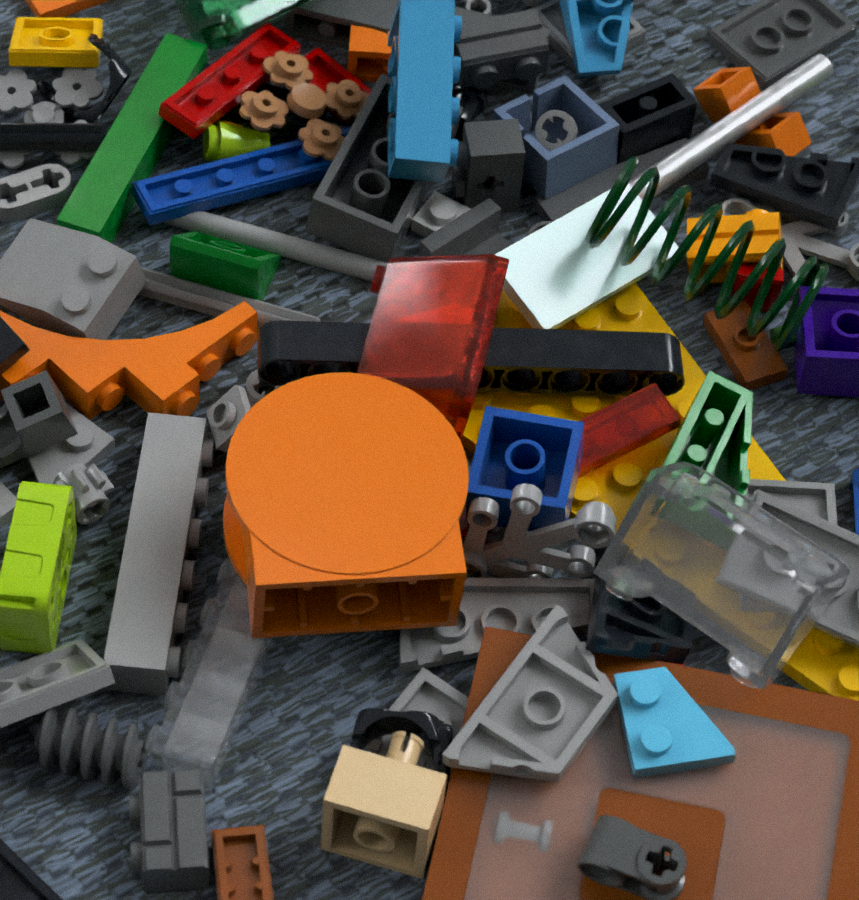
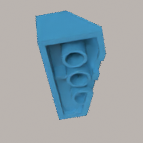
M558 0L577 76L620 74L634 0Z

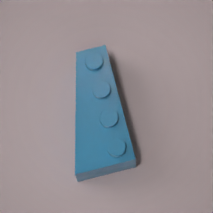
M398 0L388 31V46L391 47V55L388 59V77H392L388 95V112L395 113V118L391 117L388 127V178L443 183L449 166H456L459 143L458 139H451V126L457 125L460 99L452 97L453 84H458L461 70V57L454 56V43H459L462 16L455 15V0Z

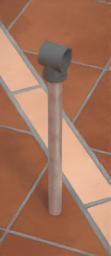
M823 54L815 55L630 180V186L633 187L650 168L657 167L660 179L655 197L724 150L727 143H734L833 75V66L830 60ZM648 184L643 188V190L638 195L642 201L646 193ZM541 221L534 224L528 230L527 236L553 221Z

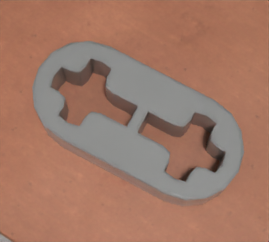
M50 163L1 178L0 221H19L66 204L72 194L70 172L59 164ZM46 183H52V185L57 188L51 189V187ZM4 197H10V199H11L12 201H15V202H13V203H8V201H7L6 199H2V198H4Z

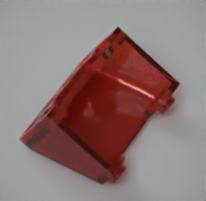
M493 254L398 257L389 258L387 267L377 264L370 292L379 295L357 373L393 381L419 394L445 416L461 441L479 387L509 259Z

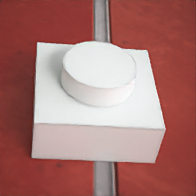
M435 191L413 217L411 231L426 238L471 208Z

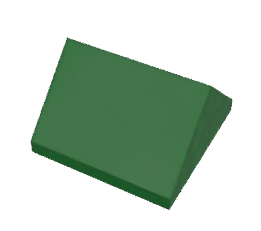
M198 231L172 235L170 241L171 276L263 301L282 259V255Z

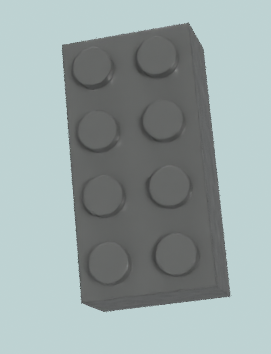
M381 73L312 197L305 232L359 255L387 262L389 267L411 226L413 217L417 214L433 182L388 178V127L391 117L395 118V113L388 112V95L392 77ZM460 106L457 125L451 126V139L456 137L464 107Z

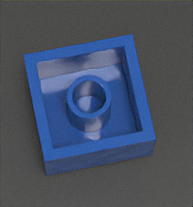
M486 406L469 474L466 521L471 501L478 497H487L495 500L500 506L496 526L506 528L512 512L510 509L512 490L519 484L534 485L543 494L540 512L532 517L528 532L569 520L583 456L584 422Z

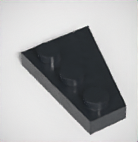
M727 143L711 174L709 185L836 231L859 183V158L852 157L850 163L828 161V154L811 152L810 158L786 156L781 149Z

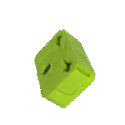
M22 481L19 485L0 573V648L3 651L42 654L52 652L56 647L77 539L73 486Z

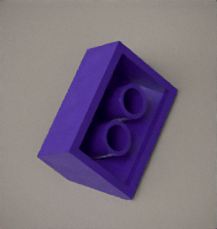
M800 286L798 307L810 286ZM821 287L796 330L794 364L797 394L859 397V289Z

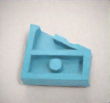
M666 667L614 674L612 683L618 693L617 706L633 778L734 763L736 753L732 744Z

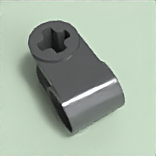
M601 815L594 825L577 867L583 875L599 884L617 887L647 900H675L684 888L687 859L684 850L673 840L637 828L621 818ZM660 866H666L670 870H665L662 877L652 873L657 872Z

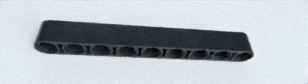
M286 320L265 323L257 332L258 375L262 381L278 386H283L304 377L334 372L376 376L393 381L412 390L663 397L677 393L685 385L680 341L677 337L667 333Z

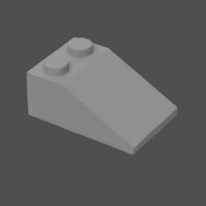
M32 218L28 220L0 259V305L46 330L73 337L107 340L146 283L137 256L98 236Z

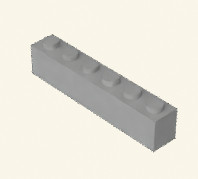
M148 412L103 659L111 668L115 684L105 687V690L166 696L169 677H179L182 647L175 646L177 633L185 634L187 630L189 604L182 603L184 590L192 591L194 586L196 561L189 560L190 548H200L202 519H195L197 507L206 508L209 478H202L204 467H213L215 455L214 439L207 438V418Z

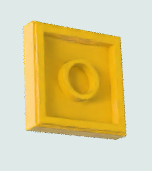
M18 17L15 21L8 52L9 66L98 68L101 51L91 44L88 38L92 33L98 35L99 39H103V20L101 18Z

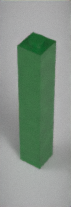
M169 33L165 34L57 218L58 226L92 234L110 243L114 241L136 202L131 193L132 182L147 179L151 176L177 130L175 126L158 115L160 104L194 79L204 65L208 64L206 44Z

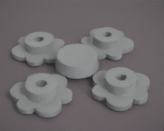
M67 67L64 69L62 77L56 78L52 83L53 89L56 91L55 101L57 104L53 102H39L33 105L34 99L32 94L37 89L35 81L27 79L26 73L23 70L13 69L5 76L0 75V111L8 114L14 109H28L24 116V123H64V113L61 107L67 108L74 105L78 109H84L89 105L90 100H96L102 96L103 86L97 81L98 76L95 70L87 69L83 71L80 67ZM78 120V121H76L75 123H87V122H86L85 120ZM0 150V165L3 163L9 169H17L24 164L25 157L33 155L35 150ZM52 150V152L60 155L64 164L72 166L80 163L83 158L86 160L92 159L96 150Z

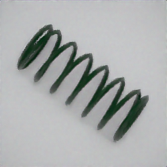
M637 156L630 157L585 237L586 246L590 245V248L599 247L648 184L643 201L621 253L620 261L622 266L630 265L638 257L679 203L653 268V283H661L669 276L709 223L684 287V300L686 302L692 301L701 294L739 244L715 305L716 319L726 318L732 313L769 265L751 308L746 332L748 337H754L764 331L798 288L783 327L774 343L775 352L782 351L794 335L819 292L829 271L828 262L818 266L816 256L809 257L771 308L757 323L764 300L786 249L785 239H778L772 244L741 287L726 304L755 230L753 221H747L740 226L695 285L723 214L721 203L713 204L708 208L665 264L685 216L692 192L689 185L680 187L663 206L635 244L654 198L660 173L657 167L646 171L613 212L639 163ZM800 286H810L798 307Z

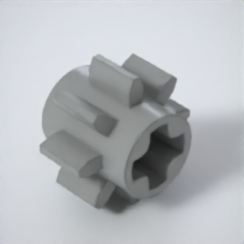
M83 463L71 464L62 469L56 475L53 484L73 486L76 519L80 524H90L99 520L110 508V501L106 495L115 490V487L104 471H99L95 464H91L88 468Z

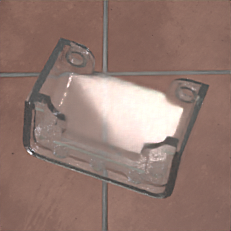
M677 462L654 468L650 471L593 573L606 581L605 587L613 595L627 601H631L633 597L645 598L651 596L730 651L726 660L732 668L730 671L731 675L745 686L751 688L758 687L762 690L770 686L837 595L850 574V570L837 557L711 473L688 462Z

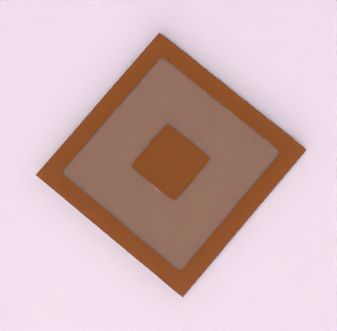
M485 626L462 728L533 635ZM592 652L595 657V666L607 676L612 686L614 674L666 667L732 744L736 753L734 763L634 778L616 702L615 706L559 782L452 768L422 900H647L617 887L599 884L583 875L577 867L598 817L601 815H611L630 822L637 828L666 839H671L681 846L686 855L687 865L684 874L685 883L683 891L675 900H859V701L663 661ZM660 866L657 872L652 873L662 877L663 872L670 869L666 866Z

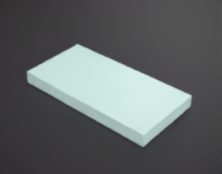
M629 183L625 188L622 196L620 197L617 205L615 206L613 212L616 210V208L619 206V204L631 190L632 187ZM610 190L489 257L484 266L533 329H557L653 272L657 257L667 235V231L662 225L630 265L622 266L620 261L625 242L642 203L639 196L636 197L599 247L590 248V245L586 246L585 237ZM648 210L635 244L655 218L650 210ZM673 242L665 264L678 249V245Z

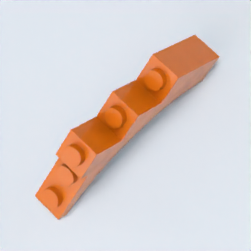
M243 301L212 320L179 332L144 339L100 340L67 336L34 327L0 310V317L30 349V351L0 375V399L5 403L1 393L2 389L47 370L63 397L89 420L103 410L110 411L121 402L124 395H128L147 413L190 416L200 402V381H209L218 373L223 364L236 355L242 356L254 346L257 340V311Z

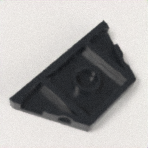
M614 537L610 545L600 548L585 650L593 653L683 664L692 649L696 595L680 583L668 578L662 570L646 559L641 562L639 567L617 552L622 541Z

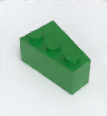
M709 370L641 506V509L726 552H729L746 513V488L750 482V470H747V461L752 434V391Z

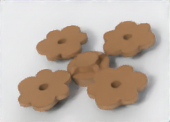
M277 51L274 57H267L264 60L262 67L267 74L271 75L270 81L274 85H284L291 91L287 96V103L277 99L271 92L266 90L260 93L246 91L240 99L242 106L239 113L241 117L250 120L251 125L255 129L267 131L271 126L275 128L283 127L285 117L290 108L298 116L310 119L306 128H301L298 133V138L304 142L302 146L303 151L311 157L322 156L328 161H333L345 137L341 136L342 131L337 125L325 123L323 120L316 118L323 115L325 108L330 111H337V115L345 120L350 119L352 116L357 118L369 94L361 91L359 86L351 80H342L339 85L337 83L327 84L325 94L318 86L309 83L313 78V73L307 69L309 63L305 57L299 54Z

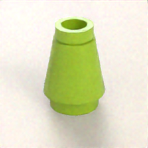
M217 121L215 125H211L203 133V158L205 161H217L270 147V135L268 132H260Z

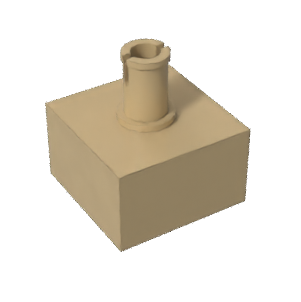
M396 731L392 734L386 757L343 745L323 799L321 849L423 879L436 841L443 811L447 774L416 766L420 753L423 751L424 742L421 738L411 733L406 751L403 752L405 748L403 744L406 736L405 731Z

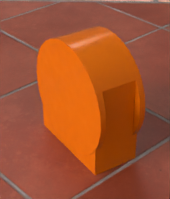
M334 372L304 377L273 390L254 404L236 427L228 447L225 468L227 495L223 511L225 547L235 571L247 588L252 639L456 626L467 574L459 520L467 498L469 473L464 448L457 433L445 416L434 405L409 388L384 378L359 373Z

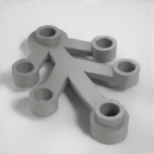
M732 198L722 204L723 216L744 215L753 209H764L769 213L779 212L782 219L791 222L781 225L782 238L785 239L786 243L783 261L793 277L806 261L802 255L805 254L811 257L816 256L817 259L846 268L851 277L859 281V243L855 244L850 250L809 237L822 232L830 236L842 235L846 231L849 221L846 211L837 230L833 231L762 204L753 206L749 201L741 198Z
M519 484L512 490L510 500L512 512L502 540L484 545L488 530L495 528L497 525L500 506L491 498H475L469 506L467 521L470 525L465 540L462 541L467 571L466 577L486 578V575H492L500 578H552L554 568L566 571L574 577L590 576L594 571L596 554L591 548H603L613 542L617 523L616 516L609 505L603 502L592 501L586 503L577 512L576 518L527 532L532 517L540 512L543 494L534 485ZM573 539L582 544L570 546L566 552L547 548ZM515 558L523 560L525 563L523 566L506 561V559Z

